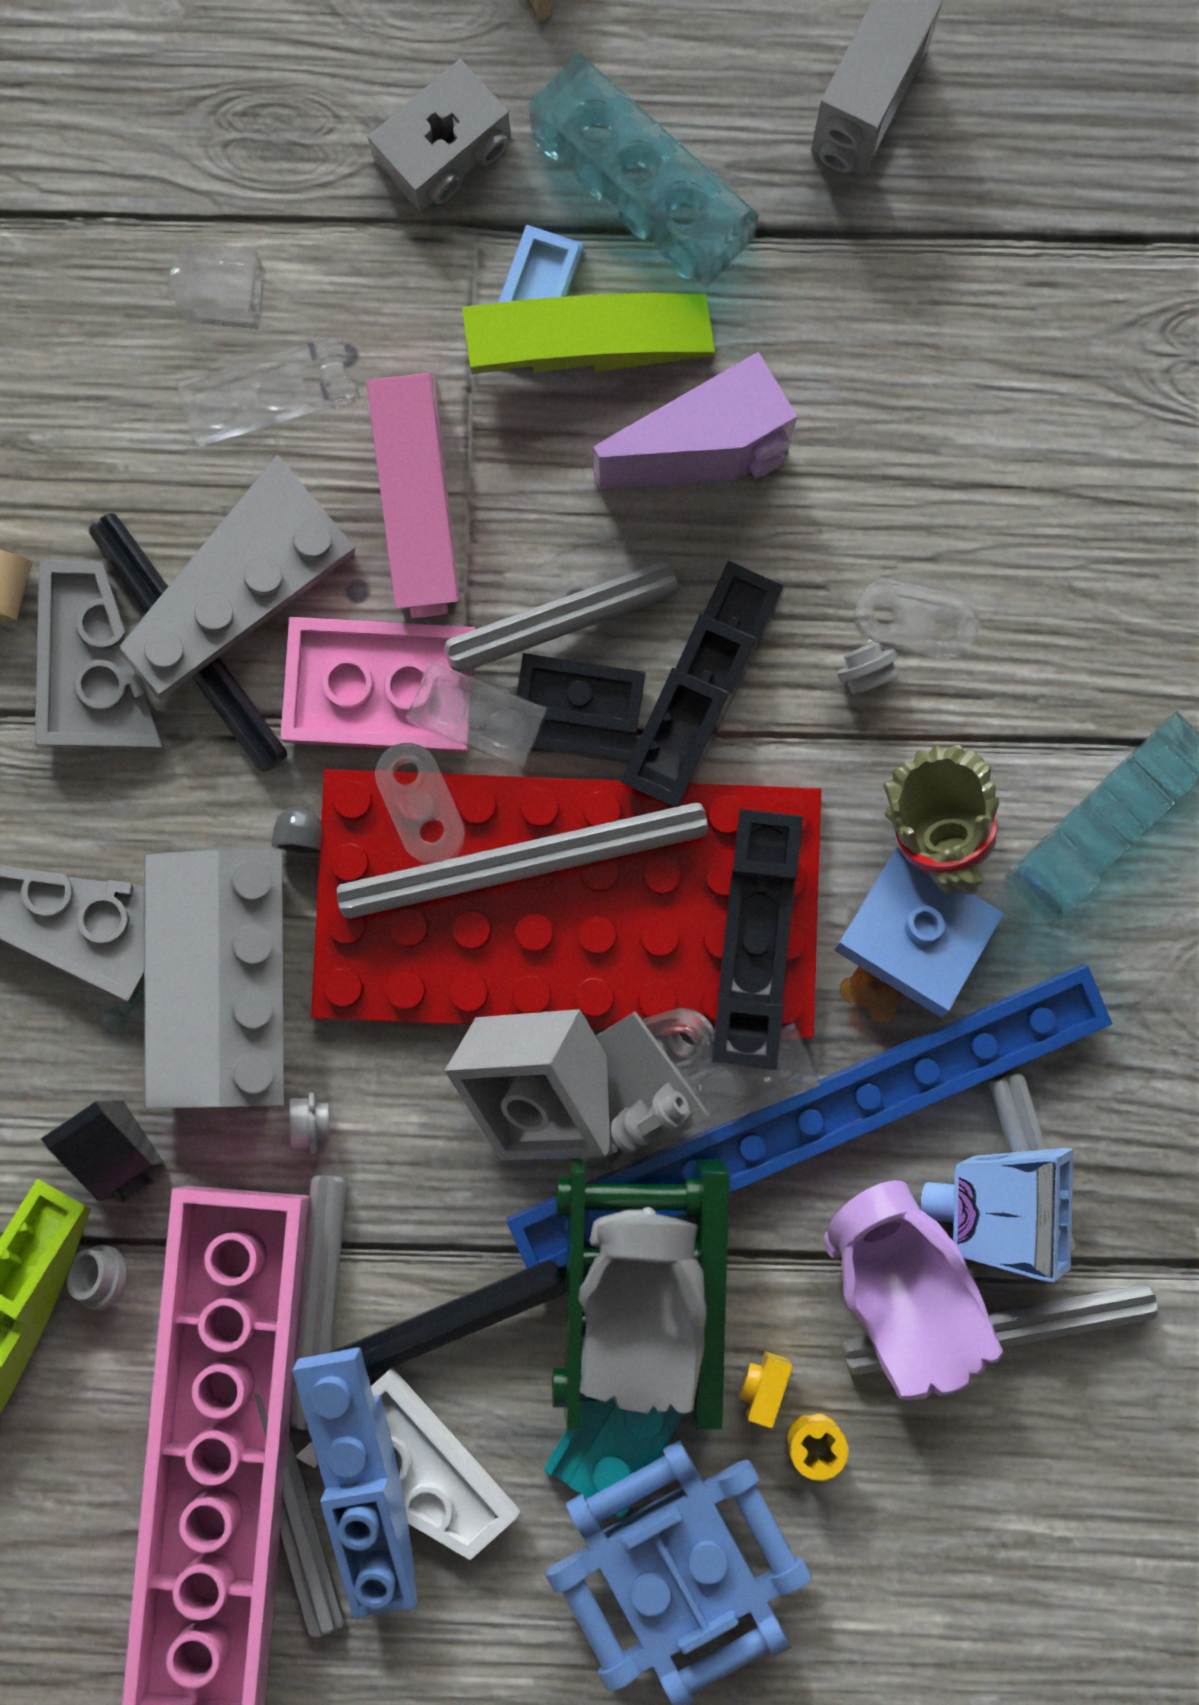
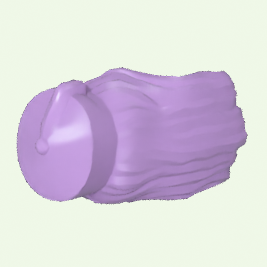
M894 1180L877 1184L855 1196L834 1215L829 1224L828 1231L824 1235V1244L832 1259L836 1260L842 1257L843 1296L847 1307L855 1314L865 1328L873 1343L879 1363L900 1399L905 1401L925 1399L932 1392L938 1396L952 1394L970 1386L972 1376L974 1374H982L986 1369L987 1363L999 1362L1003 1350L987 1314L981 1294L967 1269L961 1251L940 1224L920 1210L910 1188L905 1182Z

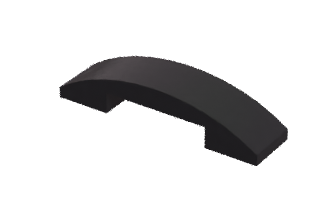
M746 809L739 810L722 949L712 1063L777 1070L784 1006L782 1005L803 816Z

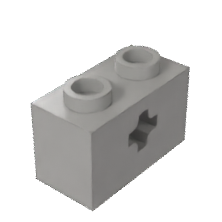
M459 59L367 136L374 162L421 213L433 202L439 205L450 199L462 185V178L479 163L482 166H486L495 161L506 149L509 143L508 139L511 137L508 110L470 68ZM439 137L442 138V139H440V140H438V141H436V142L434 143V140H435V139H437V138H439ZM455 139V141L449 145L446 143Z

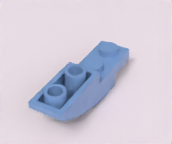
M359 1347L299 1358L292 1372L325 1486L320 1503L352 1617L358 1618L416 1608L418 1600L413 1555L397 1460L381 1395L373 1396L361 1349Z

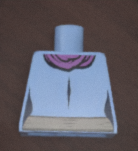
M1057 1148L972 1156L957 1164L955 1169V1185L927 1182L924 1185L921 1196V1211L938 1222L954 1223L953 1241L964 1258L1042 1281L1055 1282L1071 1270L1073 1149Z

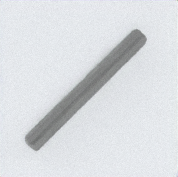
M1142 1284L987 1314L1001 1348L1154 1320L1158 1317V1305L1152 1287ZM868 1335L847 1339L844 1342L845 1362L851 1374L860 1375L883 1370Z

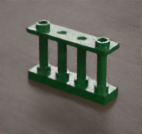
M569 1158L568 1177H557L556 1216H567L564 1368H553L552 1407L563 1408L566 1429H580V1401H598L580 1393L582 1338H585L586 1316L585 1312L582 1311V1305L578 1297L580 1286L583 1284V1274L589 1273L595 1258L600 1254V1248H584L585 1210H642L650 1207L657 1211H684L685 1217H695L697 1231L694 1259L697 1260L703 1270L706 1321L704 1326V1351L691 1415L697 1430H722L729 1171L722 1160L696 1159V1178H686L684 1185L585 1184V1168L582 1158Z

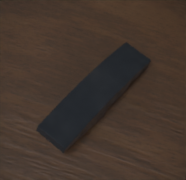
M729 560L727 561L704 614L700 613L676 668L672 667L620 781L621 783L674 807L680 806L785 590L783 584Z

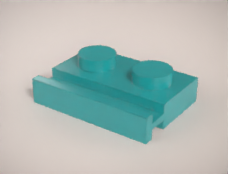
M582 1401L580 1404V1429H565L546 1461L543 1471L556 1476L567 1483L569 1487L580 1494L584 1493L589 1498L658 1460L685 1413L676 1411L674 1407L669 1411L659 1412L656 1408H653L650 1413L620 1409L614 1401L608 1403ZM631 1505L616 1512L615 1515L623 1519Z

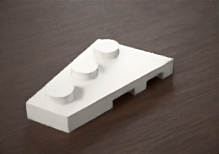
M392 1367L371 1386L373 1396L381 1395L397 1460L408 1524L471 1560L518 1517L521 1510ZM311 1441L295 1457L316 1468L318 1461Z

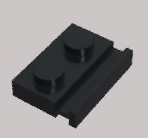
M523 653L509 744L629 763L634 753L646 672Z

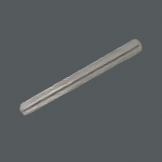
M692 803L344 883L337 887L338 906L342 916L350 919L698 839L708 833L707 818L703 806L700 803Z

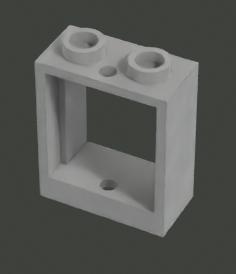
M872 0L820 102L811 151L817 153L824 164L839 172L848 173L852 170L865 176L928 53L943 0Z

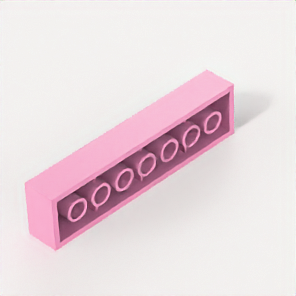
M187 1185L172 1189L122 1705H265L280 1548L285 1466L288 1460L291 1427L289 1421L294 1377L292 1369L295 1365L310 1195ZM260 1394L268 1417L266 1435L254 1396Z

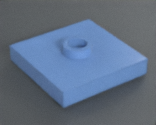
M896 847L834 951L943 1018L953 1005L1004 913L974 894H965L956 888L953 894L944 893L934 883L931 876L924 874L908 862L901 849Z

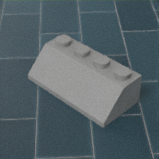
M210 849L144 855V1108L284 1106L282 850Z

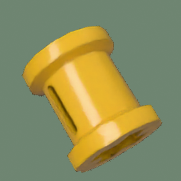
M822 1413L804 1414L791 1423L786 1436L788 1453L792 1458L794 1466L802 1475L811 1480L824 1481L835 1477L843 1470L848 1460L849 1447L844 1434L832 1418ZM825 1433H828L825 1440L831 1449L830 1453L825 1457L814 1453L807 1459L808 1451L803 1443L804 1438L810 1434L813 1438L819 1439Z

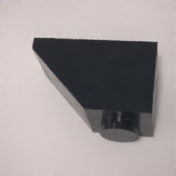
M123 1100L95 1101L41 1138L46 1148L97 1201L111 1199L116 1195L122 1203L130 1200L155 1182L149 1173L164 1163Z

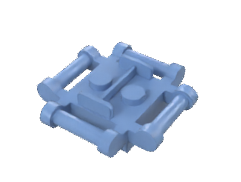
M678 1440L663 1449L665 1456L589 1498L583 1493L566 1502L569 1514L579 1533L585 1539L587 1546L555 1563L546 1571L545 1576L555 1593L562 1592L601 1664L598 1674L608 1691H615L628 1685L641 1672L653 1666L672 1705H689L694 1702L693 1694L770 1651L775 1657L791 1648V1644L769 1601L779 1595H787L800 1589L810 1581L812 1574L804 1559L794 1556L756 1486L759 1476L751 1461L743 1460L704 1480L697 1471L681 1440ZM676 1479L681 1483V1487L607 1528H603L600 1521ZM725 1498H734L772 1568L758 1577L753 1572L717 1505L718 1502ZM599 1568L640 1641L625 1651L622 1650L584 1579L588 1574ZM749 1612L752 1614L758 1626L757 1628L684 1669H679L672 1655L679 1651L682 1654H686L735 1627L738 1624V1618Z

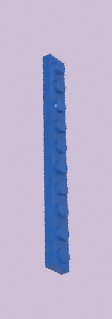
M1082 964L585 1182V1184L684 1185L686 1178H696V1159L722 1160L729 1171V1193L1106 1028L1113 1023L1089 966ZM556 1196L506 1217V1222L526 1268L546 1260H554L559 1268L566 1265L567 1216H556ZM585 1210L584 1248H600L591 1246L590 1242L593 1224L598 1218L626 1210ZM654 1210L656 1214L671 1218L685 1213L684 1211Z

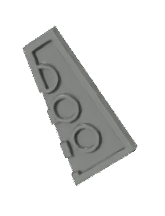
M277 455L119 646L120 654L159 701H161L353 557L355 546Z

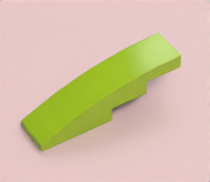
M593 294L525 299L462 307L472 375L533 366L534 373L594 365V372L715 356L706 294Z
M39 1179L35 1181L0 1237V1414L13 1393L46 1327L71 1268L91 1210Z

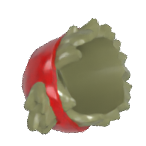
M935 744L929 754L922 750H917L913 762L907 761L902 767L893 770V780L884 782L883 787L890 807L886 808L885 816L893 823L901 851L908 862L924 874L931 876L934 883L944 893L953 894L956 888L965 894L973 895L977 893V887L983 883L984 878L978 868L990 856L996 845L997 809L999 806V798L995 797L996 784L990 781L991 766L985 763L984 759L977 755L974 749L969 748L964 753L961 745H954L944 750L941 746Z

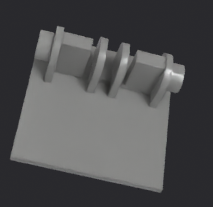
M636 1011L596 1036L607 1055L610 1149L606 1157L582 1158V1162L587 1168L593 1169L596 1167L603 1170L612 1166L615 1170L635 1161L709 1118L710 1114Z

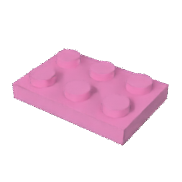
M289 617L280 740L283 743L469 754L474 669L460 674L454 673L446 659L444 646L448 639L476 628Z

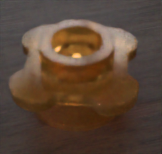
M858 966L851 977L843 979L840 983L841 997L848 1003L856 1002L861 1007L868 1009L874 1021L886 1022L891 1020L896 1013L895 1004L902 993L883 981V987L880 991L873 990L871 982L878 978Z

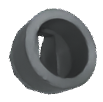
M303 806L287 808L277 817L271 846L291 852L319 853L323 838L320 818L313 811Z

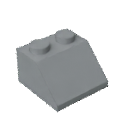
M580 1009L475 1017L444 1071L500 1160L606 1157L610 1149L607 1055Z

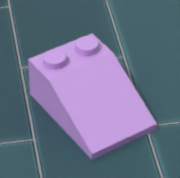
M757 352L594 445V480L601 490L736 481L750 472L754 478H759L775 470L785 462L786 457L783 453L789 450L798 416L760 353Z

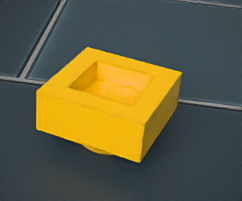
M764 1350L760 1365L749 1362L738 1394L739 1400L747 1402L744 1411L747 1420L773 1429L793 1367L788 1358Z

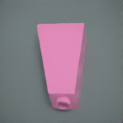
M422 373L366 380L395 609L410 607L412 618L447 614V603L458 602L460 594L435 374Z

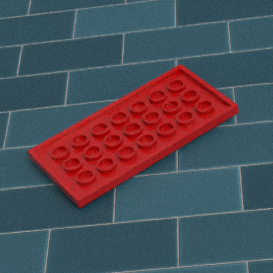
M324 769L321 813L323 838L321 851H319L311 1018L471 1025L475 1017L580 1009L592 1030H606L636 1011L650 1032L714 1035L738 815L740 809L803 816L782 999V1005L784 1006L780 1037L814 1038L821 788L691 783L680 806L692 803H700L703 806L708 823V833L702 838L349 919L342 916L338 906L336 891L340 884L674 808V806L621 783V780Z

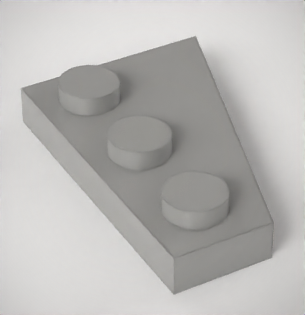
M39 560L35 746L37 748L162 750L140 677L120 654L119 646L127 637L103 562Z
M0 865V942L132 1005L144 983V887L133 886L132 883L86 880L68 877L66 874Z

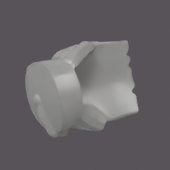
M646 1207L641 1211H622L598 1218L594 1222L590 1242L591 1246L600 1247V1254L595 1258L584 1283L580 1286L578 1297L586 1316V1333L581 1352V1394L602 1403L614 1400L618 1408L634 1412L650 1413L653 1408L663 1412L669 1411L672 1407L680 1413H687L693 1410L704 1351V1326L706 1321L703 1270L697 1260L694 1259L697 1225L656 1214L654 1209Z

